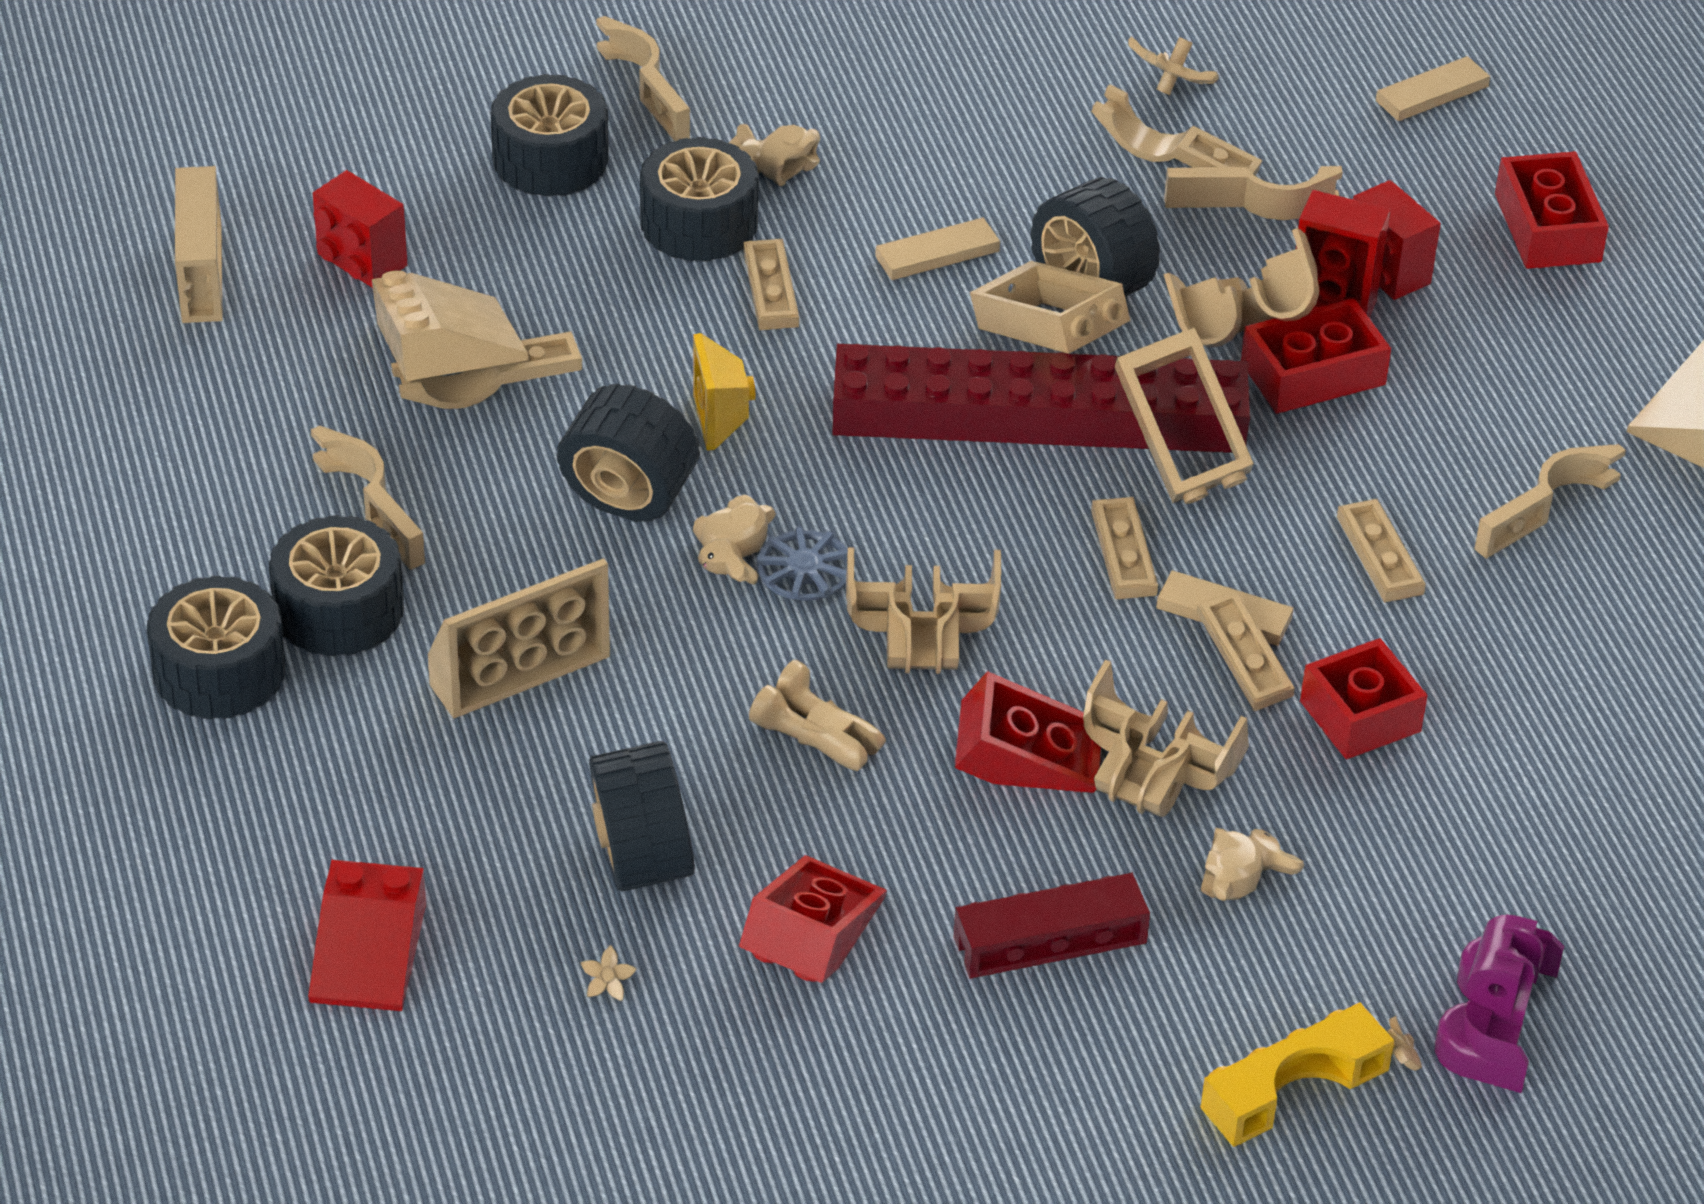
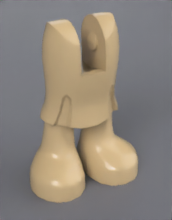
M792 660L783 669L776 688L772 685H766L757 694L750 708L749 720L766 730L779 731L797 738L799 744L815 747L840 765L854 771H859L868 760L867 755L876 754L885 744L886 738L871 723L842 710L832 700L825 702L813 694L809 689L810 670L802 662Z

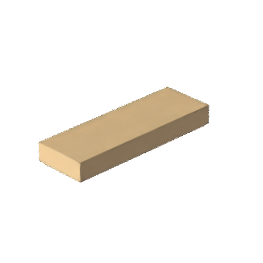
M1466 56L1377 90L1376 102L1397 121H1401L1489 87L1490 75Z
M983 217L877 245L875 257L889 278L895 280L999 252L1000 240Z
M783 239L744 242L743 253L759 330L799 327V313Z
M1134 497L1092 500L1091 512L1114 598L1126 599L1157 596L1158 583Z
M1378 499L1338 506L1337 519L1384 603L1424 595L1426 584Z
M1172 570L1157 598L1156 608L1202 622L1197 614L1198 604L1235 591V589ZM1238 591L1267 642L1279 646L1292 620L1294 607Z
M1237 590L1198 604L1197 614L1254 712L1294 696L1295 688Z

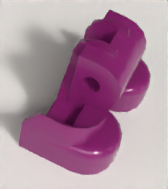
M1509 914L1496 916L1488 921L1483 935L1469 942L1462 951L1457 972V984L1461 993L1469 1000L1466 1003L1456 1004L1444 1012L1438 1022L1434 1051L1439 1062L1449 1071L1466 1078L1522 1093L1529 1060L1522 1047L1517 1045L1522 1030L1532 985H1536L1539 973L1555 978L1558 977L1565 947L1550 931L1536 928L1538 921Z

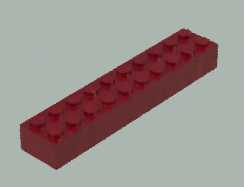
M840 343L836 345L832 435L1149 449L1115 370L1117 357L1120 356L909 347L900 345ZM1182 358L1137 376L1168 450L1233 453L1193 359ZM1209 360L1245 445H1247L1250 421L1248 361Z

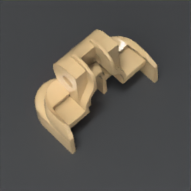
M1299 228L1293 229L1292 232L1297 249L1266 259L1267 266L1261 269L1263 280L1256 277L1250 278L1252 288L1249 289L1239 277L1222 280L1214 277L1186 287L1177 276L1171 273L1163 274L1178 325L1182 332L1195 327L1202 345L1211 348L1228 343L1237 333L1244 331L1247 325L1274 318L1286 322L1294 321L1308 315L1317 303L1319 286L1317 265L1306 234Z
M848 547L846 567L847 611L852 621L858 627L868 631L887 632L888 669H905V673H910V669H936V674H940L941 669L958 670L959 633H973L984 630L992 625L999 613L1001 550H994L991 578L985 584L952 583V587L947 586L940 581V566H933L934 608L933 612L913 611L912 565H905V575L902 581L895 584L896 582H857L854 580V547Z
M1105 660L1087 691L1083 715L1087 734L1100 747L1109 751L1094 777L1095 787L1097 790L1108 794L1109 800L1112 802L1120 799L1136 806L1140 814H1143L1146 810L1157 816L1164 817L1173 807L1184 783L1197 789L1212 790L1221 784L1225 778L1232 776L1236 772L1249 747L1247 718L1240 716L1223 747L1211 742L1197 730L1194 723V713L1187 710L1175 731V739L1163 753L1146 746V744L1156 738L1167 718V701L1161 699L1152 716L1130 708L1117 696L1114 689L1112 664L1110 661Z

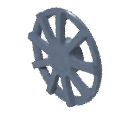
M796 527L795 531L776 537L772 535L768 538L767 543L757 556V571L763 583L771 591L782 597L799 601L819 600L837 593L846 585V568H838L825 564V562L844 560L845 567H847L848 549L843 543L834 538V533L827 531L825 534ZM805 539L818 542L813 548L807 549ZM797 540L798 550H794L785 543ZM827 545L837 550L819 554ZM776 548L788 557L768 555ZM767 565L787 566L768 577L765 572V566ZM822 572L840 578L841 581L834 587L829 588L821 577ZM787 576L795 582L792 592L783 590L775 584ZM815 582L820 590L819 593L800 594L802 584Z

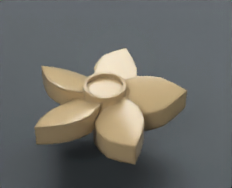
M612 945L603 952L601 963L594 960L580 962L584 971L588 975L595 977L588 986L587 997L598 996L607 988L608 993L612 997L623 1001L624 988L619 980L630 978L637 968L628 964H618V955Z
M1396 1016L1389 1019L1391 1029L1387 1030V1033L1394 1039L1392 1055H1395L1401 1064H1404L1413 1071L1422 1068L1420 1058L1414 1049L1413 1037L1410 1034L1403 1035Z

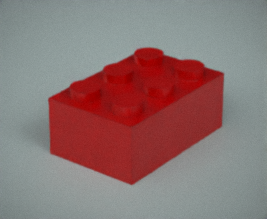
M1577 152L1501 157L1495 196L1525 269L1602 262L1609 225Z
M1312 190L1299 218L1298 228L1306 234L1317 265L1319 296L1314 308L1355 298L1370 318L1377 302L1390 208Z
M1355 298L1313 308L1308 315L1299 320L1286 322L1274 318L1245 326L1241 361H1248L1249 376L1275 413L1278 414L1386 385L1392 348Z

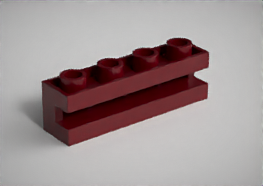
M1131 872L1116 876H1105L1081 883L1064 884L1055 888L1030 893H1018L1013 896L984 902H972L968 905L955 907L953 938L958 951L965 950L964 966L969 979L1147 944L1150 911L1135 876Z

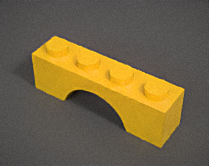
M1361 1002L1345 1010L1333 1011L1324 1020L1306 1029H1296L1285 1039L1267 1048H1257L1246 1058L1227 1067L1221 1066L1213 1070L1204 1078L1200 1108L1229 1143L1235 1147L1273 1128L1277 1105L1276 1093L1284 1085L1294 1080L1314 1077L1332 1080L1349 1089H1353L1389 1071L1394 1039Z

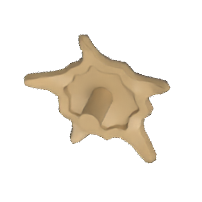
M1132 36L1128 39V46L1141 58L1164 71L1156 90L1170 95L1178 77L1202 85L1214 84L1219 79V75L1215 71L1199 72L1183 66L1193 44L1188 40L1179 37L1169 59V55L1166 52L1156 55L1154 52L1142 47Z

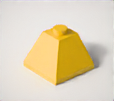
M702 333L693 334V397L706 450L710 451L715 450L749 418V401L755 400L756 392L753 376H746L742 359Z

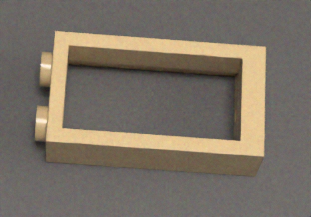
M216 166L175 168V267L182 323L223 321L222 223Z
M1029 261L970 292L979 329L1068 354L1130 321L1121 283L1034 261ZM1012 284V285H1013V288H1012V290L1009 292V289H1008V288H1009V285ZM1046 304L1065 309V311L1059 313L1036 306Z
M1195 327L1117 357L1115 370L1172 503L1184 500L1185 504H1191L1208 496V489L1221 484L1224 489H1228L1247 480L1246 474L1250 473L1254 463ZM1191 355L1236 460L1181 481L1137 376Z

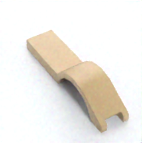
M609 17L597 18L596 25L606 36H609V41L604 40L597 43V50L606 60L620 59L642 66L639 69L640 101L674 141L683 138L689 139L690 108L660 74V50L655 39L643 30Z
M1111 84L1108 85L1104 94L1108 101L1105 104L1096 101L1093 105L1091 112L1121 147L1136 157L1151 162H1164L1175 158L1191 167H1247L1254 176H1256L1260 169L1261 159L1195 126L1190 127L1186 132L1174 135L1160 133L1146 126L1131 108L1128 93Z
M1320 166L1318 173L1314 177L1295 185H1278L1263 181L1254 176L1247 167L1167 168L1164 193L1165 208L1244 207L1249 212L1267 219H1298L1312 190L1339 196V192L1335 188L1336 181L1342 178V166Z
M572 331L521 340L528 352L529 360L469 370L449 376H434L410 381L405 380L397 362L391 363L393 376L401 380L402 385H399L401 398L442 409H459L484 401L494 394L502 384L582 370V357Z
M323 426L311 429V436L322 448L327 450V452L321 450L314 453V462L324 473L340 471L354 473L367 479L370 483L363 489L366 520L375 523L376 526L384 528L390 533V537L399 546L401 560L410 570L425 564L423 532L386 492L384 462L378 450L364 440Z
M1619 444L1569 448L1553 454L1542 464L1536 487L1480 519L1474 550L1487 559L1548 522L1553 497L1552 490L1559 486L1578 483L1606 489L1618 482L1621 474L1615 469H1608V466L1624 457L1626 450Z

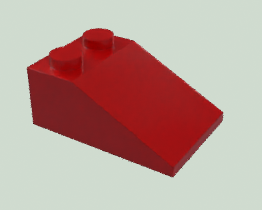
M989 671L982 676L961 700L955 768L989 783L1094 793L1097 790L1094 777L1100 768L1101 747L1090 738L1085 730L1084 712Z
M804 855L753 897L738 947L752 952V955L762 962L777 963L793 970L795 975L803 980L823 983L839 969L885 899L887 890Z
M331 860L322 897L308 994L309 1003L391 1011L403 1010L426 908L424 868Z

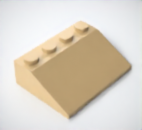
M390 271L383 274L382 278L372 279L377 324L406 381L529 360L527 350L495 297L418 274H406L404 271Z
M1704 340L1627 427L1628 433L1703 468Z
M604 558L443 621L428 653L429 683L453 719L610 657L608 563Z

